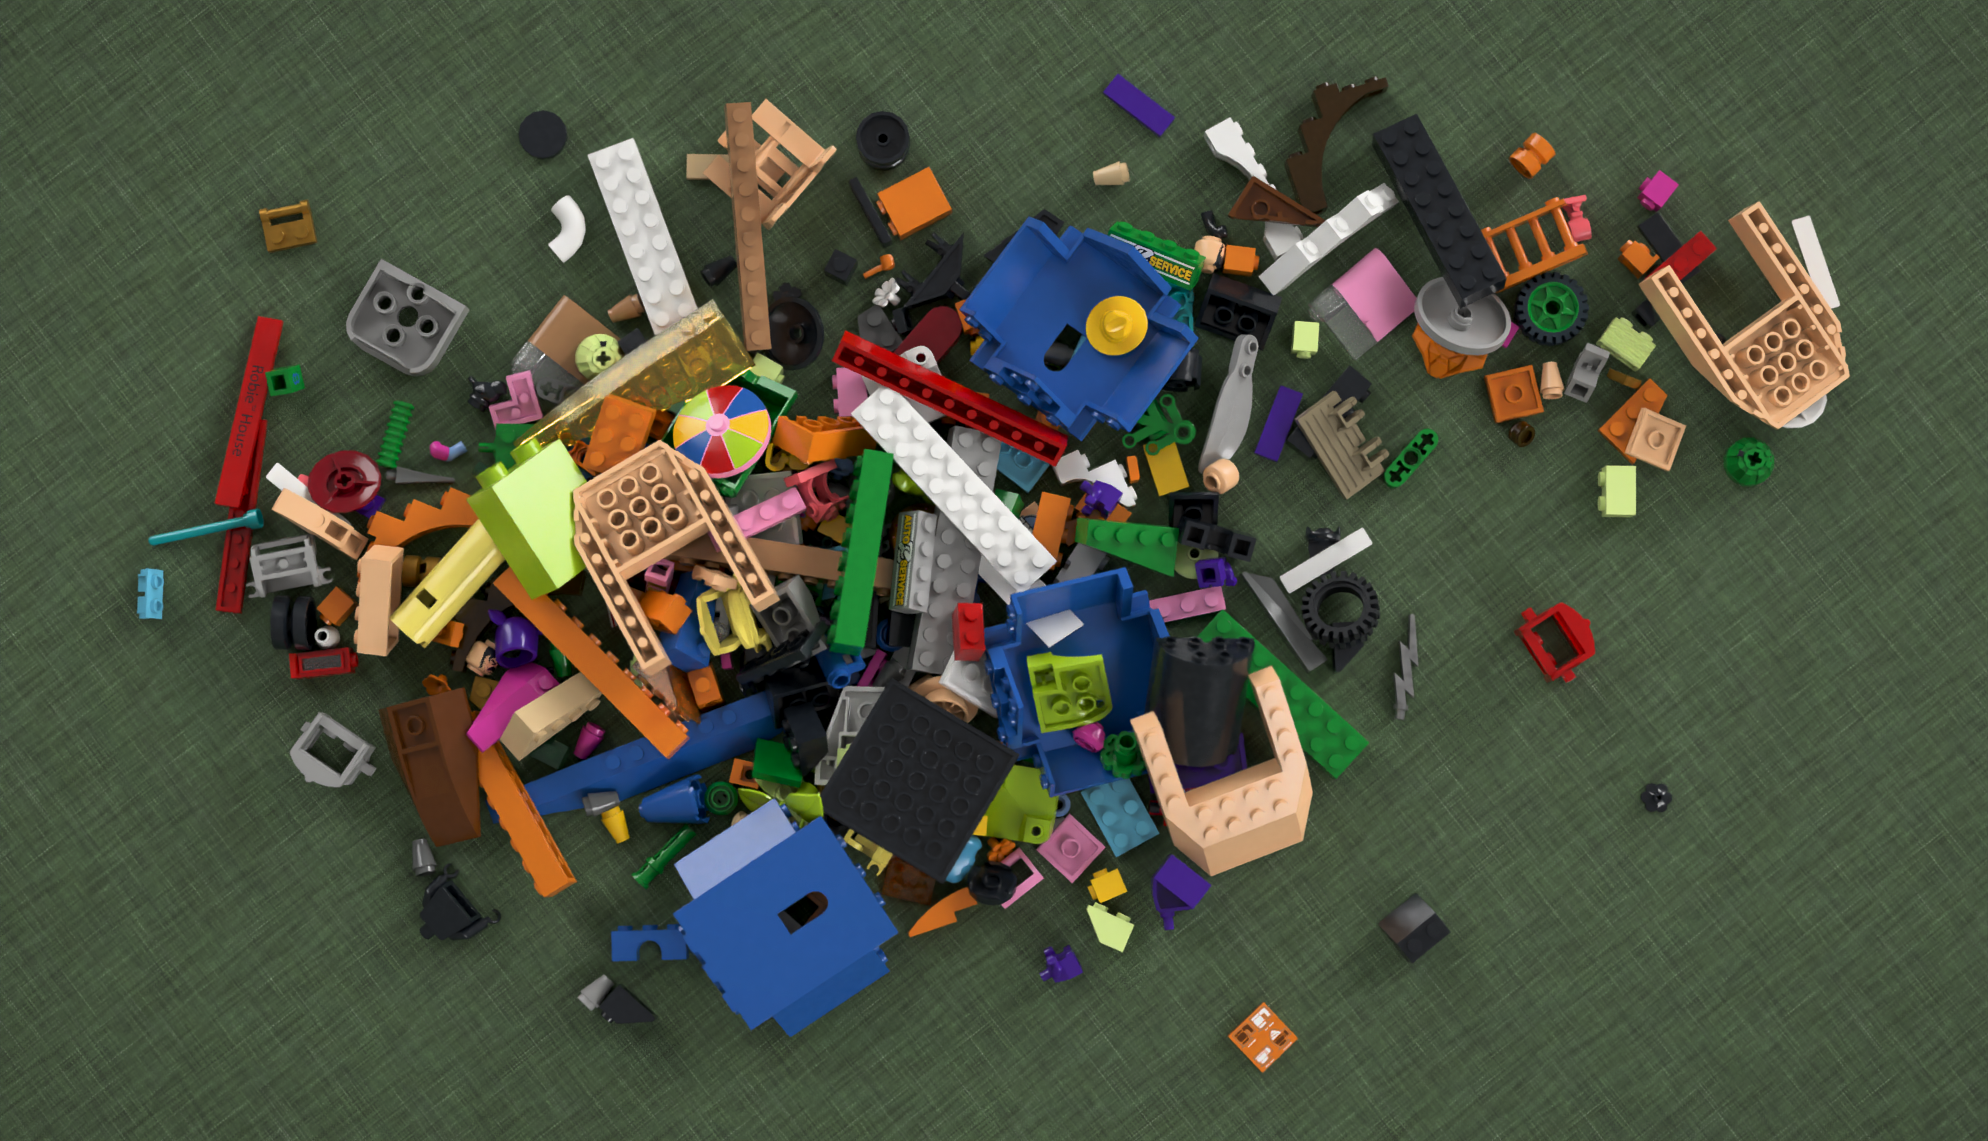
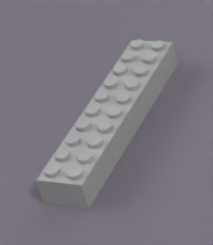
M960 426L949 428L947 444L993 492L1002 441L979 430ZM935 505L934 515H937L928 610L927 613L916 614L906 670L942 676L954 651L952 613L957 603H973L982 554Z

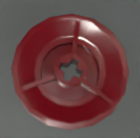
M355 450L338 451L326 455L315 464L309 474L307 487L312 500L322 509L333 513H349L363 508L375 498L381 486V473L377 463L368 455Z

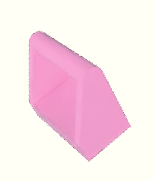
M1020 847L1003 859L1001 863L1010 867L1022 858L1033 874L1016 887V892L1010 900L1001 904L1004 909L1044 879Z

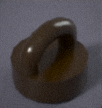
M1525 421L1517 422L1508 433V438L1519 447L1529 445L1535 437L1534 427Z

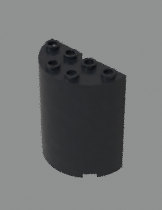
M1172 636L1155 638L1144 715L1154 711L1175 764L1194 767L1212 766L1225 762L1227 756L1236 753L1249 684L1248 675L1251 672L1255 648L1254 638L1214 637L1210 642H1203L1201 638L1195 636L1189 638H1175Z

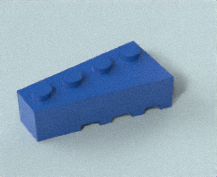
M693 571L680 575L674 592L686 600L685 605L692 612L676 635L662 631L659 635L660 643L672 665L686 673L709 667L710 649L700 633L696 599L702 593L710 590L711 586L705 585V580L703 579L701 581L692 579ZM716 599L707 602L713 624Z

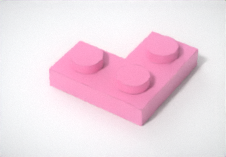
M528 370L506 376L512 399L489 405L495 430L496 423L523 424L543 419L531 371Z

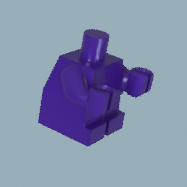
M1085 480L1080 489L1087 493L1084 501L1087 505L1082 508L1081 513L1089 517L1095 509L1101 512L1102 518L1107 520L1119 504L1123 493L1110 484L1096 480L1091 485Z
M1226 557L1202 559L1195 564L1199 588H1208L1211 585L1212 587L1223 586L1225 579L1226 586H1235L1237 584V578L1234 577L1232 567L1226 561Z
M1070 945L1063 948L1064 951L1060 954H1056L1052 946L1043 950L1047 961V969L1039 973L1043 981L1053 978L1056 983L1072 979L1083 973L1082 966Z

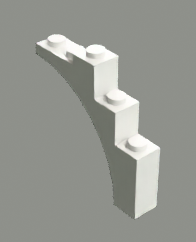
M1383 183L1371 191L1367 190L1360 194L1338 214L1322 223L1308 237L1292 246L1265 270L1259 278L1273 296L1286 289L1334 248L1381 214L1393 208L1399 202L1393 190Z

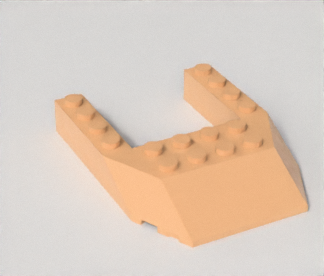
M1760 201L1746 207L1728 221L1781 302L1722 344L1670 265L1656 271L1638 285L1692 366L1730 402L1777 430L1849 378L1850 375L1848 365L1845 362V346L1842 347L1840 332H1842L1839 320Z
M661 440L656 441L573 490L575 503L574 544L641 668L649 676L672 663L626 580L707 532L711 531L749 601L758 612L780 600L738 523L705 468L694 463Z
M1272 666L1251 673L1248 677L1275 758L1184 793L1164 733L1154 711L1130 720L1174 846L1210 876L1299 843L1304 838L1313 791L1307 763L1280 679Z

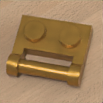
M308 199L300 201L299 204L276 209H259L269 253L317 243ZM299 213L303 214L302 220L273 226L271 224V219Z

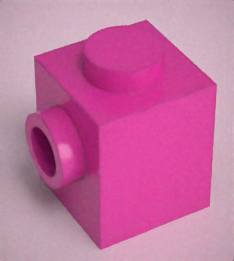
M1659 170L1652 179L1647 177L1638 189L1642 192L1637 198L1641 200V205L1647 210L1657 212L1679 184Z

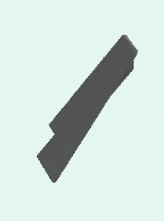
M1247 572L1241 573L1240 576L1305 672L1308 673L1327 661L1324 654L1311 642L1313 638L1274 579Z

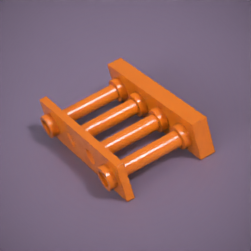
M1558 197L1546 201V206L1495 229L1491 230L1490 227L1481 230L1507 278L1504 289L1497 291V294L1528 281L1539 274L1542 275L1588 255L1583 243L1578 245L1577 242H1574L1560 208L1567 206L1564 198L1559 200ZM1548 213H1552L1565 244V251L1555 255V252H1551L1538 221L1539 217ZM1529 223L1542 254V261L1534 265L1528 261L1515 230L1516 227ZM1505 232L1520 265L1518 267L1519 271L1511 275L1509 271L1506 272L1492 239Z

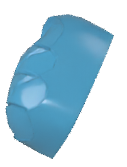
M976 835L971 836L946 881L958 883L972 869L977 850L982 847L981 840Z

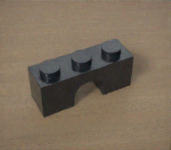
M1181 516L1178 525V542L1180 544L1202 550L1204 548L1210 549L1232 558L1251 561L1257 540L1253 535Z

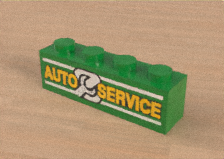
M1117 221L1109 229L1108 236L1133 245L1165 281L1190 291L1198 283L1206 259L1198 251L1185 249L1177 246L1174 241L1155 237L1152 232L1135 229L1127 222Z

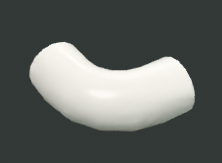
M570 195L561 198L551 209L552 213L560 221L562 229L560 234L548 245L563 263L572 257L582 245L586 232L584 215Z

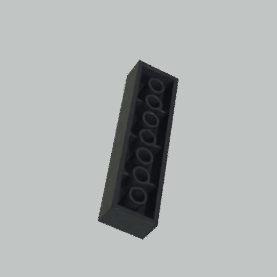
M1412 115L1374 133L1372 146L1460 309L1504 289L1507 278L1418 115Z

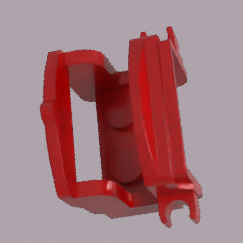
M1562 602L1548 608L1537 616L1531 607L1523 611L1521 615L1526 623L1514 630V634L1519 636L1545 676L1543 677L1544 680L1548 683L1561 676L1565 683L1575 679L1576 675L1572 668L1595 654L1594 638L1589 628L1590 620L1584 619L1576 610ZM1550 616L1577 655L1557 669L1555 667L1557 662L1550 652L1546 653L1541 646L1543 644L1542 638L1536 631L1532 632L1531 628Z

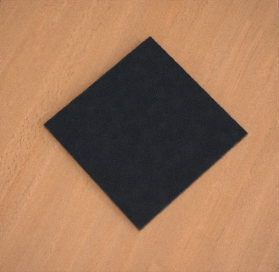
M891 678L820 794L823 813L943 884L1020 754Z

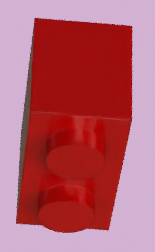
M957 603L952 613L954 660L979 661L985 651L982 603Z

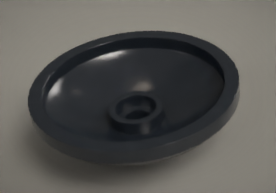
M784 297L776 300L768 307L771 349L763 351L768 359L783 366L784 370L806 368L816 360L823 346L824 327L817 310L804 299Z

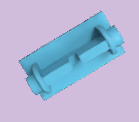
M146 568L141 569L140 574H138V592H145V596L138 597L137 614H139V619H162L163 570Z

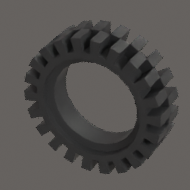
M1336 571L1330 572V579L1323 575L1320 577L1321 583L1315 580L1312 582L1313 589L1307 588V596H1303V605H1301L1304 623L1315 641L1319 638L1320 644L1324 646L1328 642L1330 648H1335L1336 643H1338L1340 649L1346 648L1345 643L1350 642L1351 647L1356 646L1355 640L1359 639L1361 643L1366 640L1365 634L1371 636L1373 634L1372 627L1377 628L1378 626L1377 619H1380V607L1377 594L1373 590L1372 584L1370 582L1367 583L1366 578L1362 576L1358 579L1356 573L1352 572L1350 577H1348L1346 571H1341V576L1337 577ZM1346 592L1357 596L1363 603V611L1358 620L1346 627H1332L1325 624L1318 616L1321 603L1330 595Z

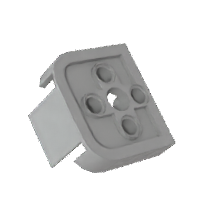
M381 259L351 309L346 321V329L350 340L363 351L407 375L414 377L424 376L432 372L439 364L468 314L469 309L462 303ZM421 289L424 290V297L421 300H415V292ZM391 299V306L385 310L381 309L382 301ZM407 307L415 308L418 312L419 318L415 325L411 327H404L399 322L400 312ZM428 322H432L434 324L433 330L429 333H424L423 326ZM396 331L400 332V339L397 342H390V335Z

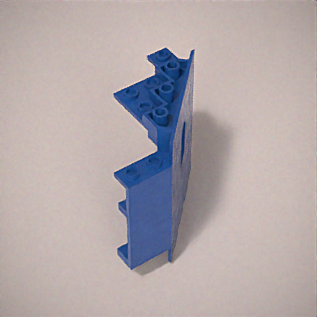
M1030 216L959 309L966 316L964 320L973 328H978L980 330L978 334L984 339L969 361L990 375L989 378L999 386L1004 385L1018 395V400L1026 406L1031 405L1044 414L1046 420L1056 427L1059 425L1081 442L1096 421L1102 424L1106 421L1113 429L1118 431L1121 428L1130 433L1199 338L1186 324L1172 319L1180 309L1181 304L1168 295L1172 289L1171 286L1133 245L1087 228L1082 234L1073 226H1069L1059 239L1044 222ZM1124 296L1135 300L1144 309L1148 320L1147 332L1142 342L1132 351L1122 355H1106L1097 351L1090 344L1086 335L1087 318L1092 309L1104 299ZM1068 324L1087 339L1063 370L1051 371L1044 364V355Z
M1126 567L1010 594V605L1006 606L1009 619H1006V623L984 628L986 656L984 667L986 674L990 677L993 694H990L992 706L994 709L996 708L999 722L997 733L1000 742L1020 754L1017 761L1028 758L1033 759L1035 768H1039L1041 772L1039 776L1043 789H1047L1049 797L1123 780V778L1114 777L1112 770L1108 771L1103 768L1100 761L1101 751L1090 752L1074 741L1073 731L1078 727L1041 733L1028 671L1027 656L1051 652L1052 655L1064 657H1084L1102 654L1113 707L1107 716L1097 722L1104 727L1105 739L1110 734L1119 736L1121 731L1134 732L1130 720L1144 715L1155 638L1169 636L1160 610L1150 607L1146 590L1133 593V585ZM1071 610L1084 625L1051 647H1048L1026 623ZM1147 769L1141 775L1147 774Z
M773 798L674 864L694 900L674 912L673 915L681 925L678 929L684 935L682 938L693 954L696 955L711 981L715 983L718 990L722 993V997L732 1012H735L736 1015L740 1013L751 1030L773 1017L789 1037H792L890 972L885 964L889 960L883 950L879 948V945L896 935L898 931L882 907L886 902L879 892L874 894L863 877L867 874L859 862L854 864L844 848L848 845L839 833L835 836L822 816L800 829L796 821L791 823L789 820L792 814L785 803L780 806L777 800ZM813 891L823 893L828 900L826 910L790 934L777 914Z

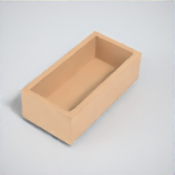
M374 545L358 561L357 572L361 573L360 582L357 584L356 596L360 598L359 606L356 607L355 611L358 629H356L354 634V644H357V653L387 656L399 642V628L389 617L401 605L404 548Z

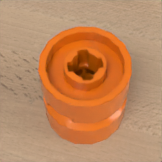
M1532 133L1523 143L1524 148L1519 147L1509 157L1513 167L1528 179H1532L1541 170V164L1546 165L1555 155V151L1549 142L1537 133Z

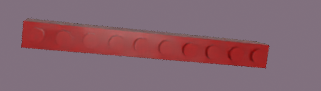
M846 330L835 351L832 362L1055 467L1067 447L1068 435Z

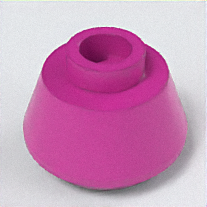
M1098 722L1080 726L1073 731V739L1078 745L1090 752L1101 751L1105 739L1104 727Z

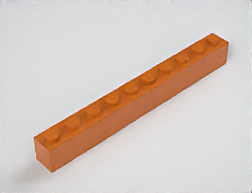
M510 566L493 582L667 759H670L690 739L686 735L689 730L679 720L674 723L668 717L671 712L662 703L657 705L651 699L654 695L644 685L640 688L634 682L636 677L627 668L622 670L617 665L619 659L611 651L605 653L599 647L602 642L593 633L588 636L582 630L585 625L575 615L570 618L565 613L568 608L558 598L553 601L547 595L548 593L531 599Z

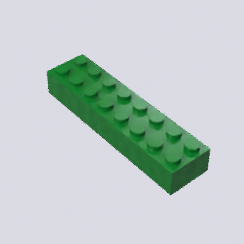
M864 449L862 455H857V459L854 462L852 476H856V479L853 480L849 491V500H853V502L850 503L849 509L846 512L845 523L849 524V527H846L842 537L841 547L845 548V552L842 551V555L839 557L837 571L841 572V576H838V580L835 582L833 594L838 597L834 601L830 612V619L834 620V623L828 629L826 644H830L829 652L859 656L864 649L893 464V453Z
M1223 609L1197 636L1203 642H1210L1214 637L1254 638ZM1254 638L1255 648L1250 674L1272 666L1280 679L1303 753L1333 780L1337 779L1370 742ZM1249 680L1246 701L1260 713Z

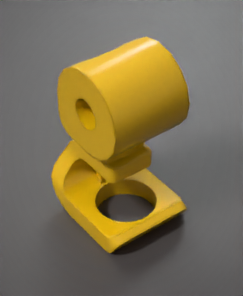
M771 443L767 446L765 464L772 472L782 471L785 465H788V467L795 471H802L811 466V464L800 462L799 458L792 454L787 456L786 453H782L777 463H771L775 445Z

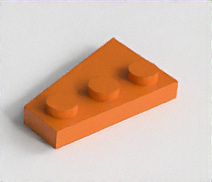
M1649 378L1598 430L1632 465L1635 463L1636 458L1625 454V450L1641 408H1647L1659 414L1667 394Z

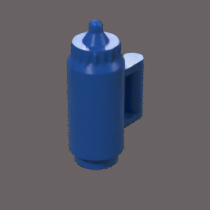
M828 644L829 647L815 654V657L828 684L836 689H840L850 683L851 673L863 670L866 665L861 655H850L853 663L846 664L843 655L846 654L829 652L830 644Z

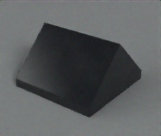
M1169 492L1167 496L1168 526L1178 528L1181 516L1217 525L1219 492Z

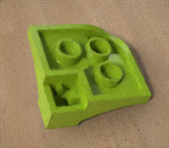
M1051 652L1027 656L1028 671L1041 733L1092 724L1103 719L1111 712L1113 707L1102 654L1084 657H1064L1052 655Z
M1019 765L1012 767L984 816H988L986 836L1034 844H1043L1050 838L1055 823L1059 795L1049 797L1047 789L1042 788L1039 777L1041 775L1040 769ZM1035 827L1041 829V833L1038 836H1035L1033 833Z

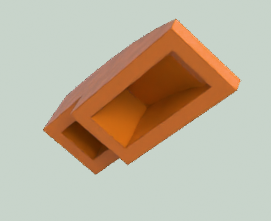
M967 887L952 893L931 907L908 932L909 937L957 922L954 912L977 905V901L969 894Z

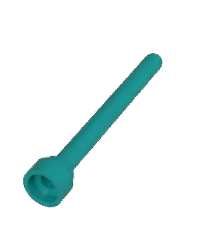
M259 508L252 509L243 514V517L149 537L148 542L150 545H159L243 526L252 530L262 528L264 525L263 515Z

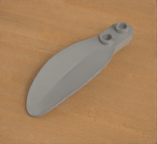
M1242 334L1235 340L1229 364V374L1220 390L1200 457L1198 471L1203 474L1207 466L1218 459L1229 460L1245 436L1252 408V372L1258 351V341L1253 335Z

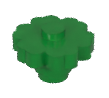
M1121 731L1119 736L1110 734L1104 740L1100 761L1105 770H1112L1114 777L1129 779L1132 774L1140 776L1147 769L1134 732Z

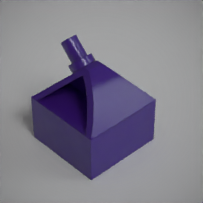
M1172 854L1168 855L1151 877L1152 898L1156 910L1160 913V918L1163 917L1164 930L1174 929L1173 916H1175V911L1194 909L1212 886Z

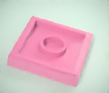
M1069 813L1054 829L1050 838L1036 850L1073 883L1106 847Z

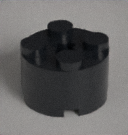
M1191 348L1161 390L1188 392V387L1193 386L1194 391L1200 389L1202 357L1199 355L1198 349Z

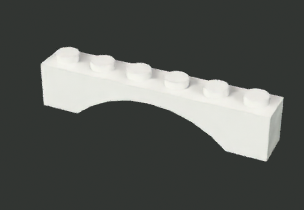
M1230 117L1205 131L1203 137L1216 158L1236 167L1249 180L1252 176H1255L1269 185L1265 178L1267 176L1266 170L1261 163L1257 164L1253 157L1255 152L1249 142H1244L1241 136L1243 131L1238 122L1233 123ZM1265 222L1263 241L1275 261L1303 239V235L1297 226Z

